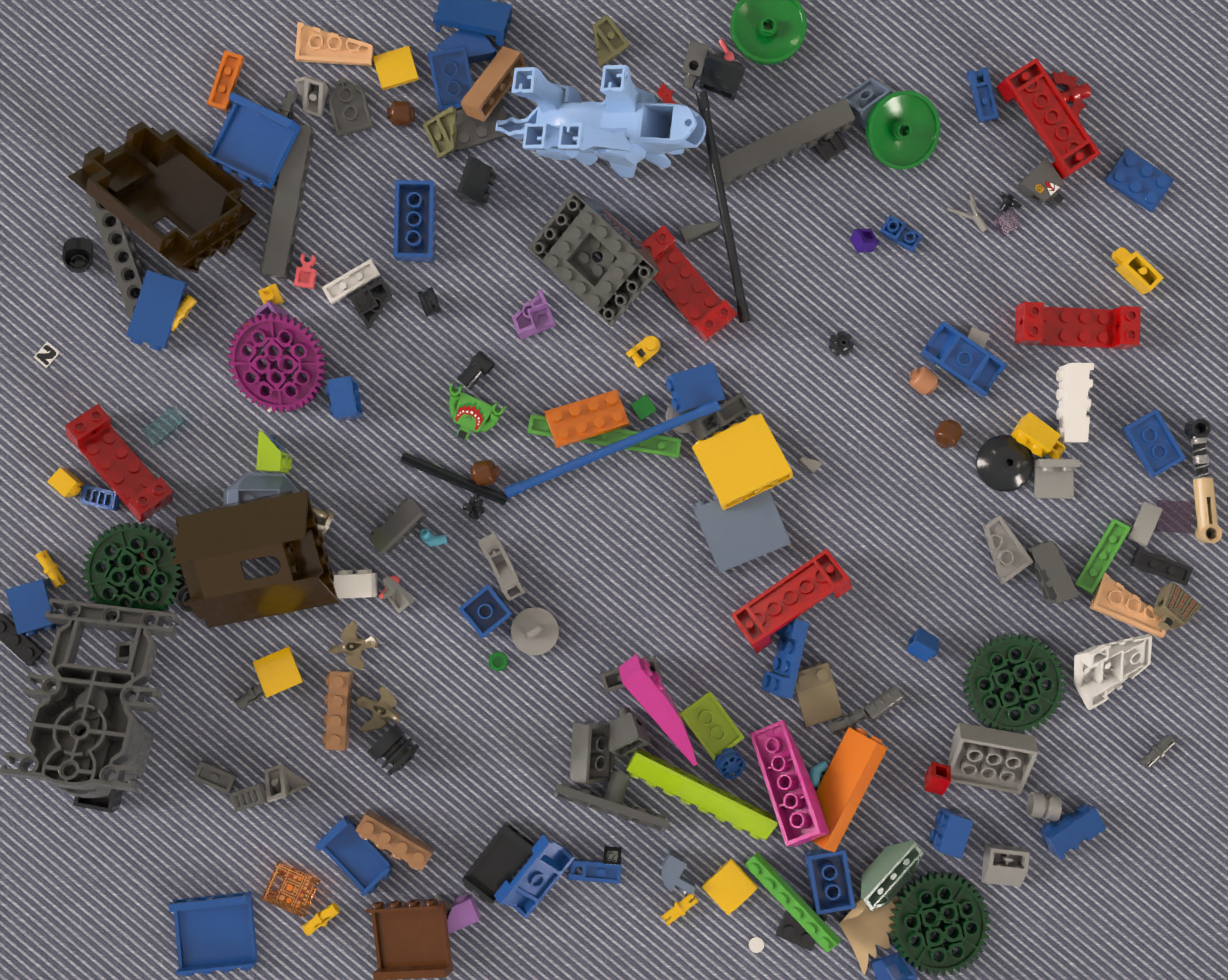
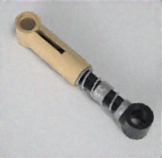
M1196 419L1187 422L1184 427V432L1191 439V445L1194 450L1192 458L1196 477L1192 480L1197 518L1195 536L1201 543H1216L1221 539L1222 531L1218 526L1213 477L1208 475L1210 473L1208 471L1209 456L1206 454L1207 446H1205V443H1207L1206 439L1211 431V425L1205 419ZM1196 424L1200 427L1199 433L1195 431ZM1208 529L1211 532L1210 538L1206 536V531Z

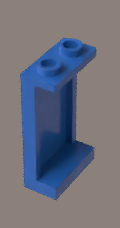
M439 0L438 12L434 13L433 24H436V32H440L444 25L496 36V45L503 46L512 20V5L490 0Z
M147 270L126 334L127 337L131 338L130 342L142 345L143 342L150 344L149 348L161 351L162 348H168L167 342L183 292H186L188 286L186 282Z
M346 815L315 847L319 851L323 850L362 891L360 893L362 896L366 893L370 895L378 887L377 882L381 879L385 881L392 874L390 870L394 865L370 840H364L358 835L359 833L355 831L357 826Z

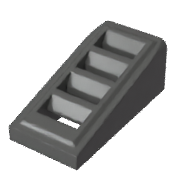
M717 221L683 226L679 228V233L684 244L687 245L718 231L720 223Z
M262 783L239 789L229 795L236 812L267 802V796Z

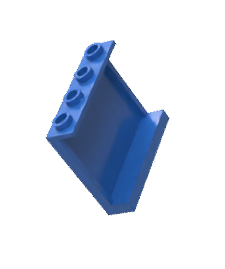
M231 92L228 99L234 104L210 153H202L217 165H222V169L232 174L235 171L238 173L237 177L245 181L251 179L253 180L252 184L261 189L263 186L271 189L301 126L291 119Z
M251 891L175 899L169 904V912H174L179 965L175 975L182 974L183 977H188L198 972L206 975L217 970L225 973L236 968L244 971L252 969L258 962Z

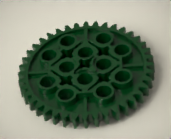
M130 522L124 525L118 524L117 528L113 526L110 527V531L104 530V535H98V540L92 541L95 547H88L91 554H85V557L89 561L83 562L87 568L82 569V572L87 573V576L82 577V579L88 580L84 587H90L86 594H93L90 601L97 600L96 604L161 612L169 610L168 605L174 604L172 599H176L177 594L175 592H178L180 589L178 585L184 583L179 579V577L184 576L183 573L179 572L182 569L181 565H171V559L175 558L176 551H173V545H169L172 539L165 540L166 533L159 535L160 529L153 530L152 525L146 527L145 523L138 525V522H134L132 525ZM138 538L142 542L140 548L136 545V540ZM112 545L116 549L115 554L111 553L110 548ZM154 548L158 550L157 557L152 554ZM140 553H144L143 556L145 557V559L141 560L142 556L140 555ZM128 555L132 557L131 564H129L127 561ZM114 560H118L117 563L119 564V566L116 567V562H114ZM102 562L106 564V571L101 568ZM144 565H147L149 568L148 574L143 570ZM118 572H121L123 575L122 581L118 578ZM161 574L166 578L165 583L160 581ZM147 579H151L150 582L153 585L149 586V581H147ZM135 581L140 585L139 590H136L134 587ZM125 586L127 592L123 593L124 589L121 587ZM110 588H111V589L113 590V592H114V596H113V597H111V596L109 595V589H110ZM151 591L156 593L155 600L151 598ZM126 598L130 600V607L125 604Z
M1004 633L1003 639L997 635V641H994L992 638L989 639L990 645L983 642L984 649L977 647L979 654L972 653L975 659L968 660L971 667H965V669L969 671V674H963L968 679V681L962 682L963 685L968 687L963 692L969 694L965 699L971 701L968 706L974 708L972 713L974 715L978 714L977 718L979 720L983 719V724L988 725L990 723L989 727L991 729L996 727L997 730L1004 729V731L1008 732L1011 729L1013 733H1017L1019 730L1024 734L1025 728L1032 732V726L1039 729V722L1046 725L1044 719L1052 720L1049 714H1057L1054 707H1061L1057 701H1063L1064 698L1060 694L1066 693L1065 690L1061 689V686L1066 685L1065 682L1061 681L1066 675L1060 673L1064 668L1058 666L1061 661L1055 659L1057 654L1054 652L1050 653L1052 649L1050 647L1045 648L1046 644L1044 642L1039 643L1037 638L1032 640L1030 635H1027L1025 638L1022 633L1019 634L1018 638L1015 633L1011 634V638L1008 634ZM1018 649V655L1011 658V651ZM995 655H999V656H1000L999 662L996 663V664H993V663H992V658H993ZM1007 661L1012 663L1009 666L1010 669L1004 667L1007 665ZM1038 661H1042L1043 665L1041 669L1036 670V663ZM1023 667L1024 673L1017 676L1018 668ZM1001 673H1005V674H1006L1005 680L1002 681V682H999V681H998V676H999ZM1032 673L1036 675V677H1034V681L1029 680V678L1032 677ZM987 679V685L984 688H980V681ZM1048 679L1047 687L1042 688V681ZM1013 680L1017 681L1015 683V688L1011 686L1014 683ZM995 685L999 687L997 695L992 691ZM1029 685L1030 691L1027 694H1023V688ZM1008 691H1011V692H1012L1011 698L1008 699V700H1005V699H1004L1005 693L1008 692ZM993 697L992 705L986 706V700ZM1019 698L1024 700L1021 702L1022 705L1017 704L1019 702ZM1036 704V709L1033 712H1029V706ZM1018 710L1017 716L1010 718L1011 711Z
M935 871L933 876L927 872L926 878L920 875V881L913 878L914 884L911 885L907 882L908 889L901 888L903 895H896L899 899V902L893 901L896 909H890L895 914L889 917L894 922L889 924V927L893 929L890 935L895 937L892 940L897 945L895 949L901 952L899 955L905 958L908 964L911 963L914 969L918 967L920 972L925 970L928 975L932 972L937 976L940 972L941 975L945 976L946 971L953 975V969L959 973L960 966L967 969L966 962L973 964L971 958L978 959L979 957L976 952L983 953L980 946L987 945L983 941V938H989L985 931L991 930L986 925L991 922L990 919L986 918L990 913L984 910L987 904L982 902L984 897L979 895L980 892L977 889H974L975 886L971 883L968 884L969 881L966 879L962 880V877L959 875L955 877L953 873H949L947 876V873L942 871L940 876ZM946 888L945 895L940 897V891ZM924 893H928L927 899L921 901V896ZM935 901H938L939 903H937L936 908H934L932 905H935ZM968 903V909L962 911L964 904ZM950 908V913L944 916V910ZM932 912L931 918L925 920L926 914ZM913 916V922L906 924L907 919ZM973 923L972 928L966 930L967 925ZM921 924H923L925 927H922V931L920 932L918 929H920ZM954 927V932L948 935V930ZM936 931L935 937L929 939L930 933ZM913 936H917V941L915 943H911V938ZM943 939L947 940L946 942H944V946L941 945L943 943ZM958 946V951L952 954V949ZM940 951L939 956L933 958L934 953Z

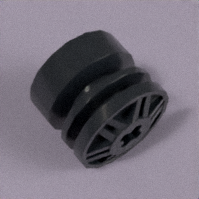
M397 723L367 752L375 762L382 757L386 759L381 766L382 769L389 763L393 766L387 772L389 776L401 770L414 757V754L420 747L417 743L411 749L407 747L413 740L412 738L404 742L401 741L405 731Z

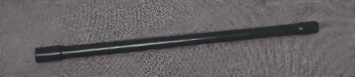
M707 91L696 93L699 112L706 124L705 141L737 302L739 323L751 321L748 304L746 303L710 115Z

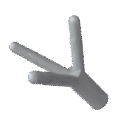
M970 193L971 200H969L973 215L950 207L947 208L952 213L972 219L981 232L988 229V226L978 214L973 193Z

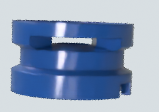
M734 748L721 750L722 753L716 755L714 763L722 777L734 779L740 776L745 769V761L739 752Z

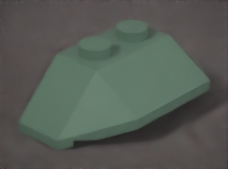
M913 840L887 846L863 872L861 877V899L871 911L889 904L901 888L914 876L923 852Z

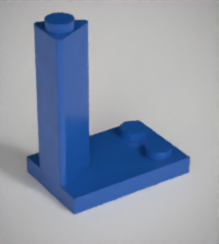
M901 952L871 961L876 980H917V976L911 963L908 964L905 958L899 955Z

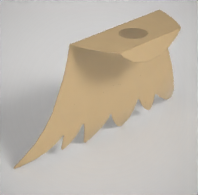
M897 896L889 904L876 908L873 911L867 907L860 897L855 903L856 908L850 909L838 922L854 950L863 975L867 971L869 954L874 958L877 956L875 944L889 949L890 944L887 932L893 931L889 924L894 923L889 917L895 915L890 909H896L893 901L899 902Z

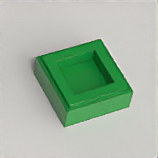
M647 394L630 405L640 421L657 411Z

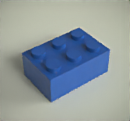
M838 845L835 853L823 848L804 851L813 907L816 914L820 915L855 909L845 848L842 845Z

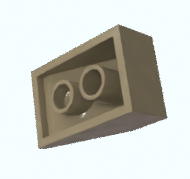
M824 660L799 668L794 692L805 726L809 727L842 716L834 679L828 662Z

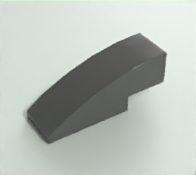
M742 392L721 404V410L707 416H702L690 423L699 440L707 437L751 409Z

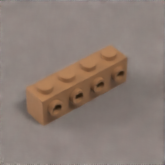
M504 46L500 49L460 102L467 116L485 122L512 86L515 68L527 66L521 52Z
M334 669L326 676V686H329L328 694L325 695V705H328L327 713L324 714L326 732L323 733L322 739L323 744H325V750L345 751L349 747L353 670Z
M371 810L365 813L355 830L362 839H370L375 842L376 847L381 850L386 849L390 851L391 855L398 860L403 859L407 861L408 865L415 870H423L435 848Z

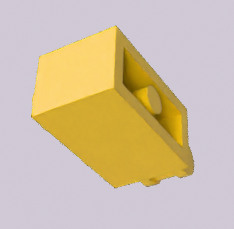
M1123 247L1113 251L1112 259L1118 264L1115 270L1141 295L1150 292L1164 278L1137 251L1130 253Z
M1031 412L1019 420L1011 433V436L1018 443L1023 444L1033 454L1041 458L1047 454L1053 459H1060L1066 449L1065 445L1058 441L1061 434Z

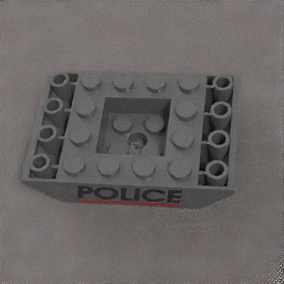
M575 190L569 194L528 247L538 259L610 327L614 325L660 271L652 254L595 200ZM596 251H599V252L602 253V255H603L602 261L596 260V258H595V252H596Z

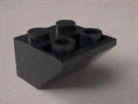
M709 54L699 87L734 101L746 67H743L738 61H728L720 54Z

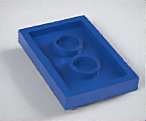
M466 45L428 51L439 111L446 110L451 106L455 108L462 107L460 102L473 86Z
M1128 148L1123 151L1104 179V182L1150 213L1155 210L1174 181L1173 178Z
M1157 409L1121 428L1150 478L1159 475L1186 459Z

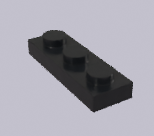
M1136 548L1130 564L1131 567L1183 586H1187L1193 570L1190 566L1140 548Z
M0 613V640L27 666H32L45 651L30 637L26 636L25 633L17 634L15 623L4 613Z

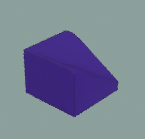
M855 229L850 237V241L857 253L873 252L879 243L871 229Z

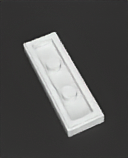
M369 259L321 288L333 305L381 277L373 261Z

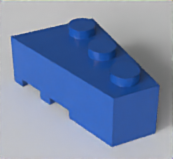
M1090 804L1080 805L1076 808L1075 812L1063 814L1060 816V820L1043 825V829L1039 830V833L1049 852L1062 860L1066 857L1064 853L1069 849H1078L1079 842L1085 839L1089 841L1106 829L1094 806Z

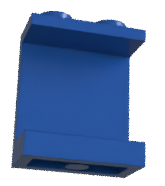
M714 362L677 372L667 377L666 387L669 392L671 391L673 398L672 406L677 411V414L700 407L715 399L718 402L725 399Z
M50 578L40 579L5 590L17 634L25 633L26 636L37 634L38 629L44 628V631L56 628V624L50 623L45 618L47 610L54 614L52 607L48 604L50 599L46 588L52 586Z

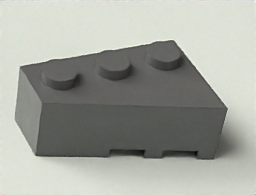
M1044 541L1026 548L1028 555L1033 560L1032 567L1045 602L1059 604L1079 596L1062 561L1056 543Z

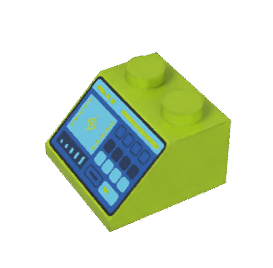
M259 431L256 470L289 473V469L292 468L290 454L272 434Z

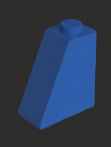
M464 29L458 30L437 45L438 50L466 45L469 64L492 60L497 54L485 34Z

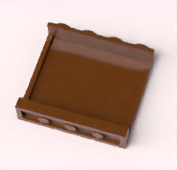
M437 898L427 899L426 902H419V899L409 900L408 903L396 900L390 902V904L378 901L372 903V906L365 910V913H371L377 957L378 969L373 972V980L445 978L453 972L445 900L437 901Z

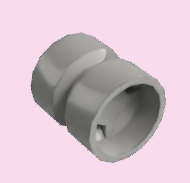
M1030 792L1027 799L1028 816L1039 819L1044 816L1046 820L1058 821L1062 810L1061 798L1050 794L1045 797L1043 793Z

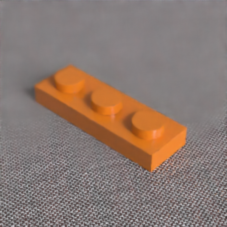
M224 50L207 102L208 106L227 112L230 104L228 98L231 92H234L245 59L242 55Z

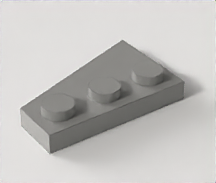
M1000 515L983 526L1000 584H1004L1033 563L1031 557Z

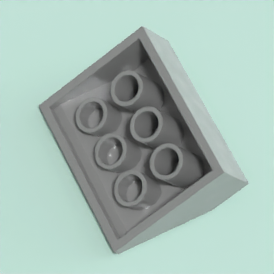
M958 723L947 766H951V782L1021 795L1038 754L1035 736Z

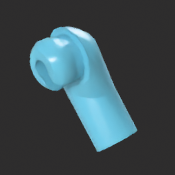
M426 528L422 529L419 533L420 539L430 547L448 543L446 534L435 536Z
M825 760L809 770V776L814 788L819 787L821 773L827 771L829 767Z

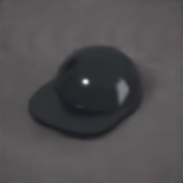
M81 237L68 239L64 243L62 260L65 267L69 271L78 274L89 270L93 263V243Z

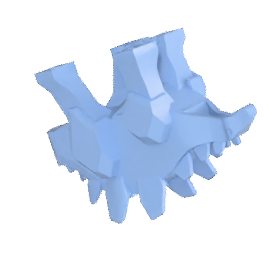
M604 65L600 92L606 95L604 102H582L577 89L572 86L549 82L536 67L515 68L511 93L534 101L538 107L524 119L518 120L515 117H510L507 120H497L495 129L496 132L507 134L516 140L523 139V149L536 150V153L540 156L557 160H569L576 157L579 162L586 165H592L598 160V157L609 161L612 168L622 178H633L637 163L644 158L661 168L666 169L670 167L671 161L665 155L666 153L677 155L683 154L687 148H697L704 141L706 134L705 120L688 106L674 103H657L653 93L634 87L630 68L627 65Z

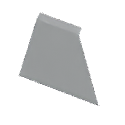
M308 76L294 79L303 106V112L321 117L330 91L326 83Z
M283 764L264 770L268 803L284 798L311 785Z

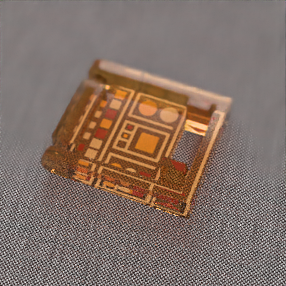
M278 862L261 900L300 917H305L307 912L300 908L308 910L317 890L315 885H319L321 880L282 862ZM276 877H284L278 893L271 890Z

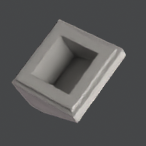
M804 457L798 459V462L811 474L823 464V462Z

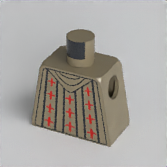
M1171 582L1160 588L1153 612L1161 619L1159 627L1168 631L1170 628L1176 629L1185 625L1199 610L1201 605L1177 584Z

